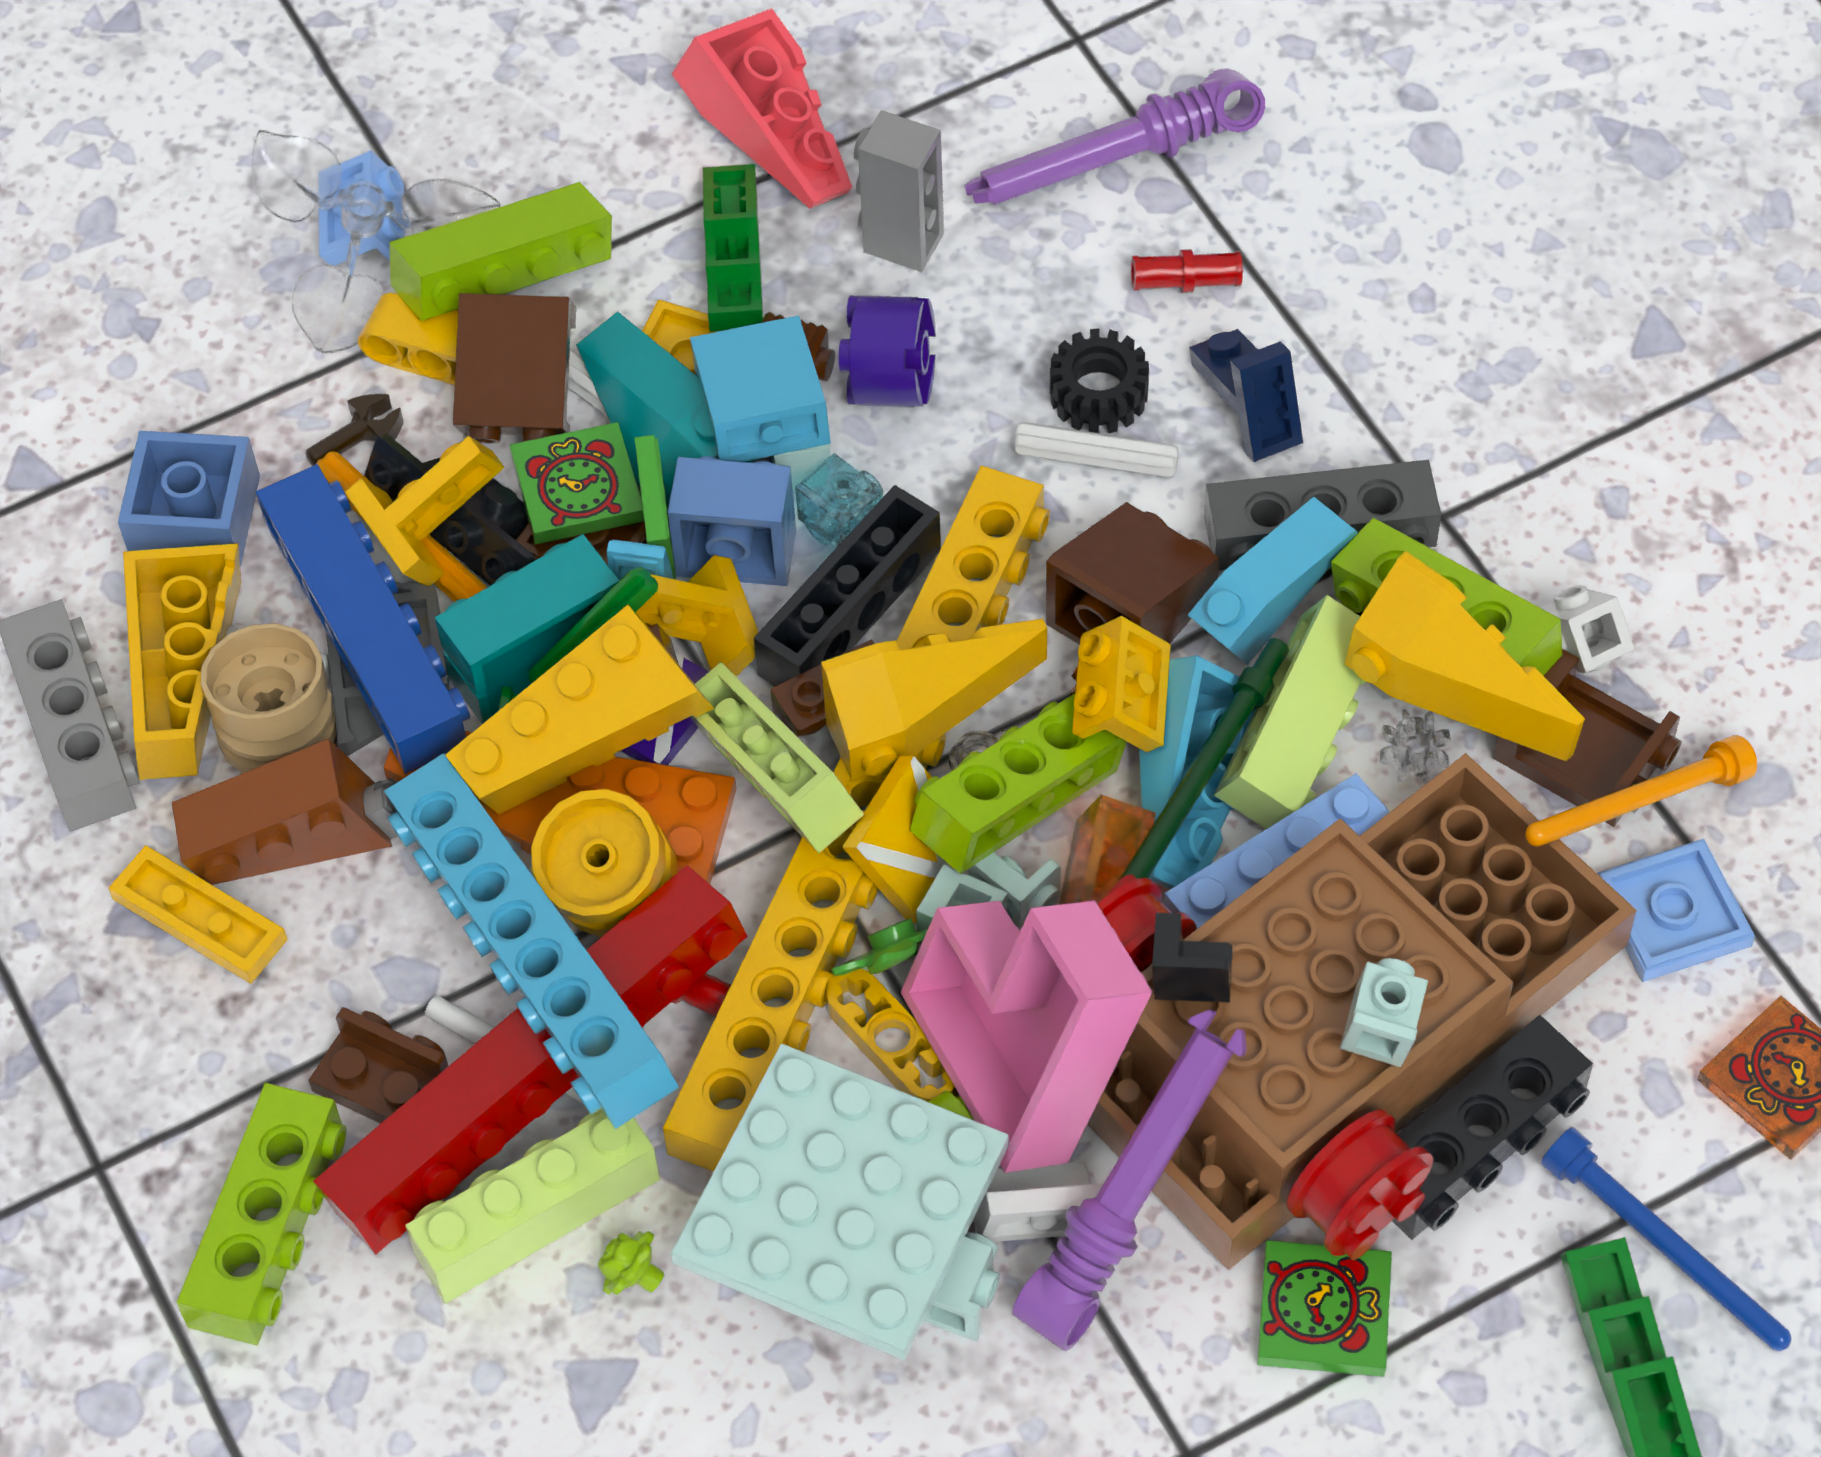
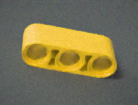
M385 293L379 298L358 337V345L366 356L378 363L455 385L458 311L454 310L421 321L398 294Z

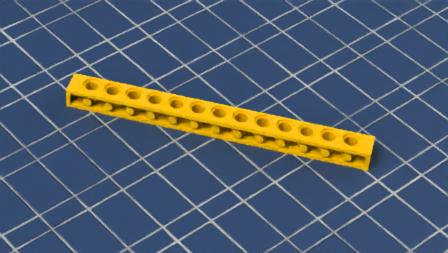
M980 466L896 641L899 649L925 646L924 642L928 635L941 633L946 634L949 642L967 640L982 627L1002 625L1004 623L1009 608V598L1007 597L1012 584L1018 586L1022 584L1029 566L1030 554L1027 552L1033 540L1040 542L1048 527L1050 510L1044 508L1043 484L989 467ZM992 535H1003L1002 537H992ZM974 578L984 579L982 581H970V579ZM953 622L963 623L960 626H950L947 624ZM946 734L915 755V758L925 769L928 765L935 767L938 764L945 747ZM841 757L833 772L859 808L870 804L889 774L887 772L879 776L867 775L851 781ZM859 820L820 853L802 837L663 1126L667 1155L714 1171L781 1043L799 1051H805L811 1033V1024L808 1021L815 1006L823 1008L827 1003V986L829 981H832L834 978L831 969L834 968L838 957L847 958L850 954L857 935L858 927L857 924H854L861 908L870 909L878 892V887L852 858L840 859L835 857L840 853L846 852L843 845ZM820 900L835 902L833 905L825 908L812 905ZM799 948L813 951L804 957L789 955L791 951ZM773 998L789 1000L787 1004L780 1007L765 1005L768 1000ZM749 1048L766 1050L763 1055L756 1058H746L740 1055ZM728 1098L742 1101L739 1106L733 1109L725 1110L716 1107L720 1101Z

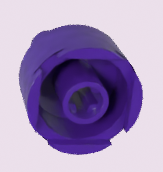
M850 295L847 302V324L851 328L850 339H841L838 351L840 372H850L846 390L848 404L859 406L923 407V404H927L930 399L935 373L936 355L930 354L929 337H936L935 317L930 299L906 296Z

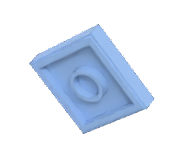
M1704 839L1597 873L1637 910L1628 945L1625 949L1642 982L1737 952L1753 945L1755 935Z

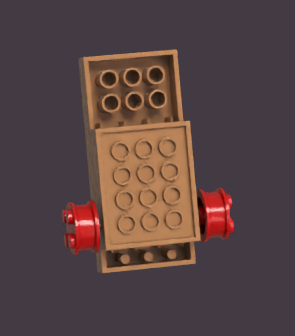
M1466 753L1360 836L1341 818L1198 929L1196 923L1187 914L1179 913L1182 919L1183 941L1227 942L1232 945L1230 1003L1154 1000L1152 961L1156 913L1172 912L1161 902V889L1153 880L1149 878L1137 879L1133 874H1129L1120 879L1112 887L1108 895L1097 903L1152 990V994L1087 1123L1118 1157L1122 1154L1196 1028L1188 1023L1192 1016L1207 1010L1217 1012L1207 1031L1213 1033L1226 1043H1229L1236 1029H1243L1245 1031L1247 1052L1244 1057H1239L1233 1053L1152 1189V1192L1228 1271L1294 1217L1299 1219L1309 1217L1326 1234L1324 1247L1333 1256L1346 1254L1351 1260H1356L1365 1254L1376 1242L1379 1232L1394 1218L1398 1222L1407 1219L1419 1208L1425 1199V1194L1420 1190V1187L1432 1168L1433 1156L1423 1147L1410 1148L1397 1133L1463 1080L1538 1015L1544 1014L1628 945L1637 910L1560 839L1542 846L1529 844L1525 838V831L1530 824L1539 820ZM1382 959L1402 960L1414 968V976L1428 980L1416 1028V1038L1401 1067L1340 1049L1355 987L1367 962L1378 965V962Z

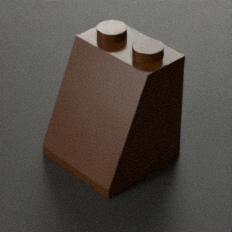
M1125 502L1058 549L1046 561V625L1080 645V638L1083 633L1123 616L1171 644L1192 619L1188 616L1189 612L1218 579L1219 557L1203 542L1196 539H1188L1168 527L1156 514L1148 511L1143 512Z

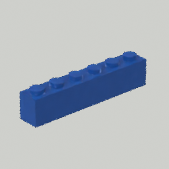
M316 464L255 491L265 525L404 773L406 774L426 765L443 753L447 754L466 738L463 722L471 718L469 710L459 690L456 687L447 690L441 678L446 676V672L435 648L432 645L423 648L417 636L422 634V631L410 605L405 603L399 606L393 594L397 593L398 589L386 563L383 561L375 565L369 553L374 552V547L363 523L357 521L352 524L346 515L347 512L351 511V508L340 483L337 480L328 483L320 467Z

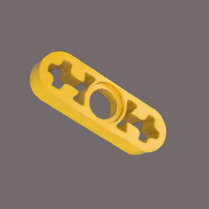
M859 969L845 975L834 976L833 980L829 981L826 995L828 1012L831 1019L897 1090L926 1102L945 1090L952 1093L955 1097L958 1096L957 1089L918 1022L873 974H869L864 969ZM849 991L852 995L859 996L864 992L866 1010L872 1015L867 1024L865 1012L855 1002H849L844 1006V993ZM887 1028L901 1029L910 1038L908 1044L896 1052H888L881 1049L876 1044L875 1039L881 1031ZM918 1055L920 1068L929 1077L935 1078L942 1074L941 1088L936 1089L931 1084L921 1088L920 1072L913 1064Z

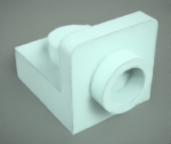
M994 852L968 869V875L1008 892V915L1013 919L1014 925L1020 931L1031 908L1057 905L1061 897V866L1052 859L1048 860L1029 879H1027L1022 868L1013 859L1007 856L1000 858Z

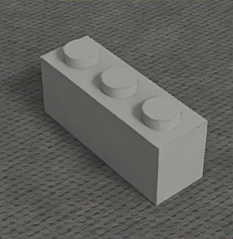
M881 110L870 129L864 128L860 132L854 147V159L859 162L856 194L861 196L858 228L863 230L864 253L923 272L944 235L941 130Z

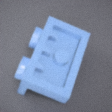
M372 150L319 172V256L331 267L375 248L390 261L389 242L405 236V225L402 220V196L404 194L402 178L394 167L387 166Z

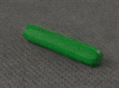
M643 567L630 570L529 670V681L533 683L625 606L629 605L636 613L658 590V583L649 571Z

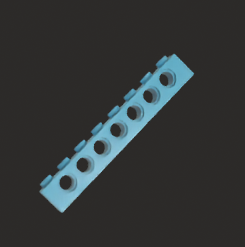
M445 753L386 789L384 792L396 811L387 817L392 828L405 847L414 842L417 843L419 849L414 851L412 855L429 882L432 883L441 878L445 883L437 891L454 918L457 920L466 914L471 922L463 926V929L481 957L493 952L497 960L489 964L508 996L517 990L520 991L524 998L515 1004L535 1034L544 1029L548 1031L551 1038L543 1042L562 1074L572 1068L575 1070L579 1078L571 1082V1085L589 1113L592 1115L599 1109H602L614 1128L617 1129L678 1089L679 1086L659 1050L463 778L447 759Z

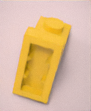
M468 436L462 442L446 449L441 455L439 462L420 479L404 486L394 502L385 491L363 478H360L347 489L345 494L401 572L422 585L431 586L445 572L422 540L505 467L492 450Z
M713 555L688 582L651 574L658 583V590L636 612L645 623L650 625L658 624L668 636L701 642L710 670L722 662L737 677L756 658L754 637L758 634V629L731 558Z

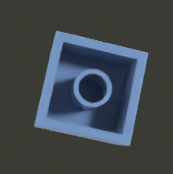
M139 431L118 519V525L127 551L238 544L241 567L256 498L255 491H257L260 479L250 438Z
M709 456L699 458L678 457L668 507L676 577L692 578L713 555L732 559L740 582L787 586L796 537L791 466L776 465L767 461L754 463L723 461Z

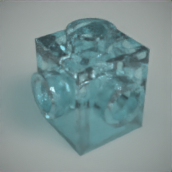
M833 453L795 486L798 519L806 525L810 534L818 542L824 545L830 543L837 548L883 498L882 486L872 474L865 470L859 472L837 454Z

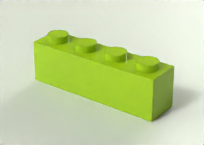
M577 182L389 242L390 286L421 321L458 309L459 293L502 295L611 259L612 215L581 182Z

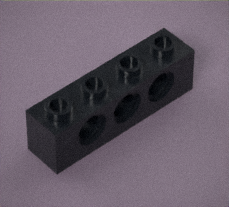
M894 485L754 637L757 675L772 685L777 686L820 665L823 661L851 650L939 553L941 549L940 512Z
M1538 1015L1397 1134L1410 1148H1425L1433 1156V1162L1445 1165L1449 1168L1450 1172L1441 1175L1429 1172L1426 1180L1420 1187V1190L1425 1194L1422 1204L1404 1221L1398 1222L1394 1218L1392 1222L1411 1240L1427 1227L1433 1231L1441 1228L1457 1211L1459 1207L1457 1201L1471 1189L1480 1193L1489 1187L1503 1169L1502 1163L1516 1151L1520 1155L1528 1153L1543 1138L1547 1131L1545 1126L1559 1114L1564 1118L1571 1116L1584 1104L1590 1094L1587 1086L1593 1063L1541 1015ZM1517 1088L1528 1089L1535 1093L1537 1097L1534 1099H1522L1511 1090ZM1482 1125L1489 1128L1494 1134L1487 1137L1477 1136L1470 1132L1468 1127Z

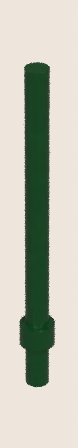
M1271 638L1253 667H1246L1232 688L1234 697L1120 879L1129 874H1133L1137 879L1149 878L1254 708L1263 706L1273 690V677L1289 653V647L1285 642L1277 638Z

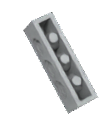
M60 599L1 619L0 635L54 794L69 832L137 809L129 787L140 784L129 751L117 754L113 741L124 737L113 706L101 709L98 696L106 694L108 691L97 661L88 664L84 661L82 652L92 649L82 618L78 617L70 620L63 600ZM77 710L76 712H74V713H72V714L65 715V714H67V713L70 712V711ZM94 755L93 757L87 760L80 761L82 758L86 756Z

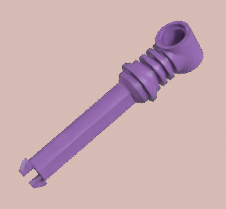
M1229 68L1218 69L1209 74L1203 83L1198 85V89L1195 86L1187 88L1186 94L1184 91H1178L1174 93L1173 97L1171 95L1163 97L1156 93L1148 95L1147 103L1139 106L1134 117L980 171L981 178L976 177L964 185L967 196H973L975 204L991 202L995 205L1145 150L1156 155L1164 153L1167 157L1171 158L1177 155L1180 147L1187 144V139L1193 143L1198 141L1200 136L1202 138L1210 137L1212 131L1218 134L1226 130L1244 132L1253 128L1263 117L1265 97L1258 86L1237 70ZM1235 90H1240L1239 102L1230 110H1224V102L1227 96Z
M1214 1010L1204 1011L1189 1019L1188 1023L1196 1028L1099 1193L1094 1198L1084 1199L1080 1206H1071L1065 1214L1068 1227L1064 1232L1066 1237L1060 1238L1056 1245L1058 1250H1054L1049 1257L1050 1263L1042 1265L1030 1277L1014 1303L1012 1309L1013 1316L1063 1351L1071 1349L1092 1323L1100 1306L1098 1292H1102L1107 1284L1105 1278H1110L1114 1273L1115 1268L1113 1265H1118L1122 1258L1131 1257L1138 1248L1134 1240L1137 1234L1134 1219L1233 1053L1239 1057H1244L1247 1052L1246 1036L1243 1029H1236L1229 1043L1207 1031L1208 1026L1217 1013Z

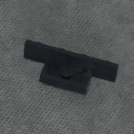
M385 434L376 438L364 476L376 487L385 491L394 502L404 486L420 479L439 462L440 458L422 463L390 435ZM492 478L429 534L490 586L505 573L518 571L535 561L534 555L512 538L521 534L529 523L524 502L517 497L514 491L503 486L495 478Z

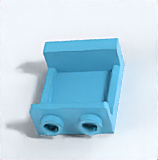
M799 315L690 337L695 374L699 377L713 426L716 452L719 460L744 462L831 444L826 401Z

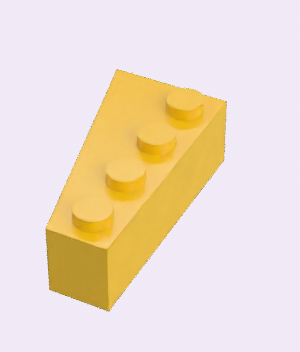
M238 544L123 551L134 743L139 780L196 776L199 772L211 719L201 687L202 664L212 647L225 638L233 622L241 587Z

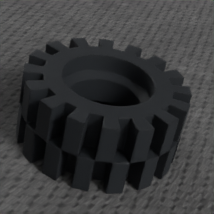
M1100 328L1090 329L1089 339H1084L1080 331L1072 335V345L1064 340L1058 346V354L1053 353L1051 358L1050 402L1053 409L1058 408V417L1063 422L1071 417V428L1081 430L1083 424L1086 423L1089 424V432L1099 433V425H1106L1109 434L1118 431V421H1121L1127 428L1134 423V414L1139 417L1141 416L1145 408V402L1148 400L1149 363L1145 361V352L1141 346L1134 350V339L1126 336L1122 342H1119L1118 331L1110 329L1107 338L1100 337ZM1101 372L1115 376L1120 380V383L1111 389L1092 390L1082 386L1078 380L1087 374Z

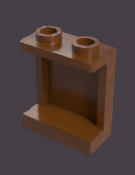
M459 293L453 426L461 433H467L468 436L479 443H500L501 435H522V442L570 432V424L567 422L571 328H576V306L570 297Z
M1562 649V656L1545 673L1544 677L1585 718L1574 754L1567 761L1497 736L1493 759L1575 806L1646 781L1656 768L1666 771L1676 757L1682 743L1681 740L1675 737L1680 716L1669 711L1662 722L1658 723L1575 677L1579 658ZM1622 815L1605 821V823L1615 827Z

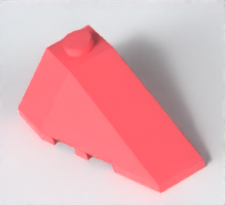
M771 8L696 36L672 72V75L700 115L809 209L847 194L851 190L852 185L834 136L826 131L818 113V109L822 104L817 90H810L803 72L807 63L802 49L774 10Z

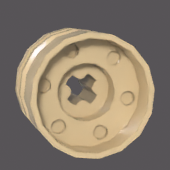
M277 623L257 624L228 634L212 647L202 664L201 687L207 708L212 716V725L216 732L218 745L230 765L241 773H245L323 740L329 739L334 742L337 732L333 699L328 689V679L322 656L311 638L297 628Z

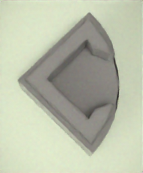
M388 778L367 786L364 791L363 802L365 816L389 838L393 839L398 837L387 817L396 811L384 791L396 784L397 781Z

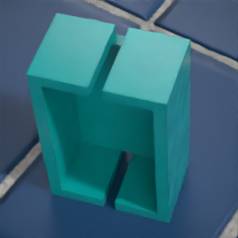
M584 534L566 544L561 543L553 546L543 557L518 571L505 573L493 585L468 599L455 601L443 613L435 617L440 643L445 650L443 651L449 680L459 690L464 701L481 724L498 712L502 686H512L513 692L520 694L532 683L528 679L529 670L619 582V579Z

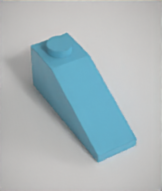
M1313 497L1229 566L1189 612L1188 616L1248 665L1329 569L1331 561L1358 532Z

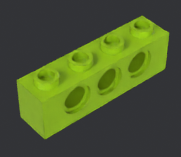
M1372 518L1331 561L1335 598L1355 613L1364 612L1397 559L1406 551L1452 582L1467 597L1460 605L1485 630L1493 624L1506 637L1500 644L1521 667H1535L1544 676L1562 656L1560 618L1375 518Z
M1075 693L1060 703L1051 702L1032 721L1020 728L1018 726L1011 727L994 745L981 753L979 751L970 753L956 769L941 778L935 776L925 782L915 797V804L917 806L910 832L961 874L1117 772L1127 741L1107 730L1100 731L1084 739L1073 734Z
M269 1083L264 1084L176 1302L187 1328L258 1346L265 1326L272 1327L275 1324L282 1306L283 1293L280 1288L287 1270L293 1271L296 1269L303 1253L304 1235L302 1231L309 1214L316 1215L324 1199V1196L313 1180L327 1169L330 1160L337 1161L345 1145L347 1129L342 1124L334 1099ZM286 1155H301V1157L291 1165H276L277 1162ZM265 1209H280L277 1215L269 1220H254ZM243 1264H258L257 1268L247 1276H232L234 1271Z

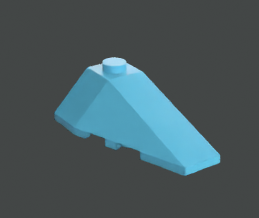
M1198 655L1170 660L1164 745L1149 752L1139 749L1143 840L1234 697L1232 688L1239 676ZM1256 708L1251 712L1149 876V879L1155 883L1172 889L1212 863L1223 841L1221 828L1230 810L1234 809L1214 796Z

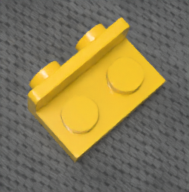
M1123 616L1083 633L1078 649L1079 657L1072 733L1084 739L1100 731L1107 730L1145 752L1163 746L1171 644Z

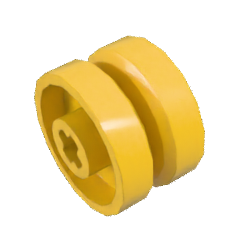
M608 789L581 791L557 803L540 822L531 845L532 872L537 883L550 901L579 930L600 937L677 874L676 854L667 835L656 824L649 812L630 796Z

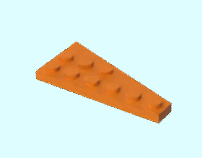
M465 731L466 737L469 736L472 732ZM391 748L389 749L383 767L386 779L392 778L399 782L419 769L417 768L405 774ZM615 757L597 767L591 765L568 776L566 782L501 814L496 813L476 796L501 833L520 843L521 849L532 855L531 845L540 822L557 803L581 791L608 789L628 795L649 812L656 824L667 835L677 857V873L688 865L711 884L737 788L735 777Z

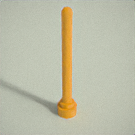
M1732 735L1716 741L1710 745L1702 760L1534 822L1527 827L1525 838L1533 846H1542L1710 781L1724 786L1736 785L1751 779L1755 775L1757 770L1755 751L1752 745L1739 735Z

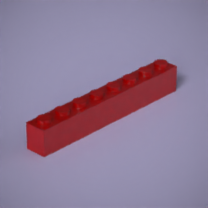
M686 865L591 945L587 952L643 1028L646 1023L674 999L685 994L689 987L716 963L728 957L736 946L748 936L731 902ZM518 1008L313 1180L334 1212L375 1255L393 1240L401 1237L407 1231L405 1225L413 1221L420 1210L433 1202L440 1201L449 1196L458 1184L486 1160L497 1155L504 1145L528 1124L545 1114L556 1100L572 1088L571 1082L579 1078L573 1068L562 1074L543 1042L551 1038L550 1034L546 1029L535 1034Z

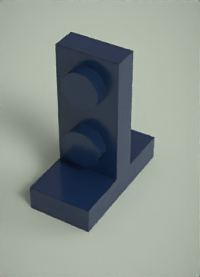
M1235 329L1230 332L1217 333L1208 340L1189 347L1192 366L1239 415L1244 452L1253 462L1303 443L1291 351L1281 341L1257 349L1239 329Z

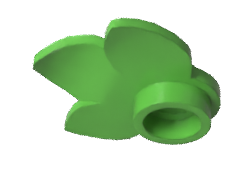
M912 918L879 930L867 936L873 950L832 968L833 975H845L867 967L869 974H877L890 969L917 955L919 951L917 944L924 940L928 928L917 931Z

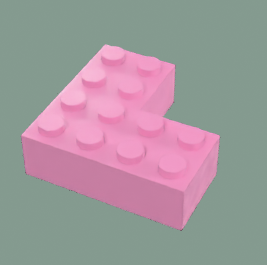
M1000 901L937 908L900 993L973 1119L976 1122L1009 1134L1008 1149L1000 1163L1004 1172L1008 1173L1069 1162L1152 994V990L1148 986L1144 975L1138 970L1122 945L1116 931L1110 926L1095 901L1031 908L1021 931L1014 925Z

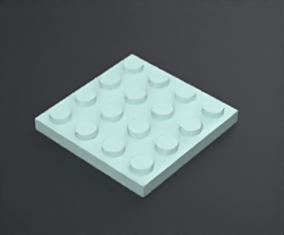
M781 1043L671 1252L672 1262L684 1269L905 1361L1008 1149L1009 1134Z

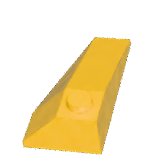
M1405 551L1397 559L1353 627L1344 664L1352 669L1363 681L1372 683L1390 697L1567 761L1574 754L1585 718L1535 667H1521L1505 651L1500 643L1506 637L1493 624L1485 630L1460 605L1467 597L1452 582Z
M1036 619L982 627L974 632L969 639L949 642L945 633L928 635L924 642L925 646L899 649L896 640L880 642L821 662L826 725L851 781L867 775H883L892 769L899 756H915L1047 660V626L1044 620Z

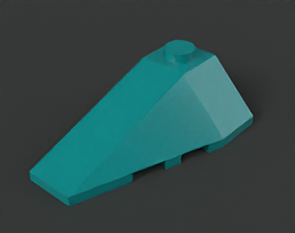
M617 311L577 343L576 346L610 423H619L632 471L640 491L635 437L655 435V439L658 438L668 509L678 457L699 458L709 456L718 459L713 426L699 377ZM757 459L749 460V461H744V462L753 463V462H754L755 460H757Z

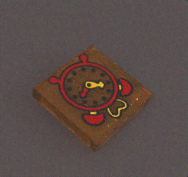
M1779 996L1700 1070L1697 1080L1786 1157L1792 1160L1821 1132V1028L1784 997Z

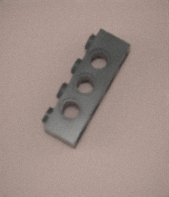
M1429 460L1206 484L1204 520L1209 547L1219 557V571L1226 570L1313 497L1318 499L1358 533L1372 518H1375L1427 547H1437L1441 511ZM1260 525H1270L1273 527H1263Z

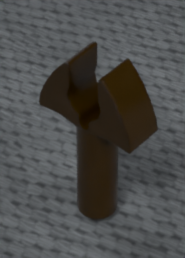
M369 394L348 400L350 414L353 416L352 421L306 449L305 454L308 462L314 466L328 452L333 451L342 454L362 441H375L381 435L388 434L395 440L404 423L401 408L399 407L383 419L374 420L375 417L392 409L389 394Z

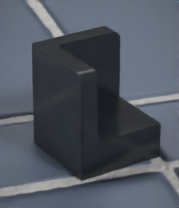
M1156 913L1152 961L1154 1000L1230 1003L1232 945L1227 942L1183 941L1181 914Z

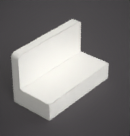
M1068 1162L1066 1164L1005 1173L1002 1168H998L974 1216L976 1234H980L992 1242L1066 1236L1064 1232L1068 1227L1065 1214L1071 1206H1080L1084 1199L1096 1197L1104 1183H1090L1087 1166L1084 1162Z

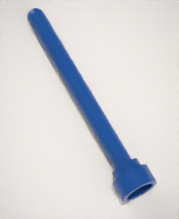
M1569 1128L1553 1143L1542 1158L1541 1165L1557 1179L1562 1181L1567 1178L1573 1184L1580 1181L1771 1349L1782 1351L1789 1347L1792 1340L1789 1330L1596 1163L1598 1156L1591 1151L1593 1143L1576 1128Z

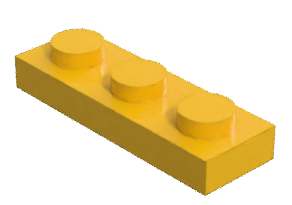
M147 845L142 848L108 888L114 901L250 984L288 940L284 928Z

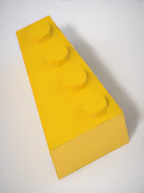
M627 605L445 754V756L476 796L496 813L501 814L566 782L568 776L591 765L597 767L615 758V753L643 739L650 741L670 731L668 727L692 715L697 718L715 708L646 623Z

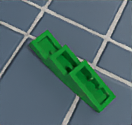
M755 164L703 167V221L709 332L724 331L762 323L763 297Z
M1626 1237L1562 1253L1560 1257L1600 1384L1627 1456L1702 1457L1673 1356L1666 1357L1649 1296L1642 1297Z

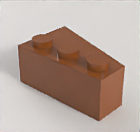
M329 739L172 802L181 862L198 877L211 885L392 847L391 838L365 816L364 791L367 786L375 782Z

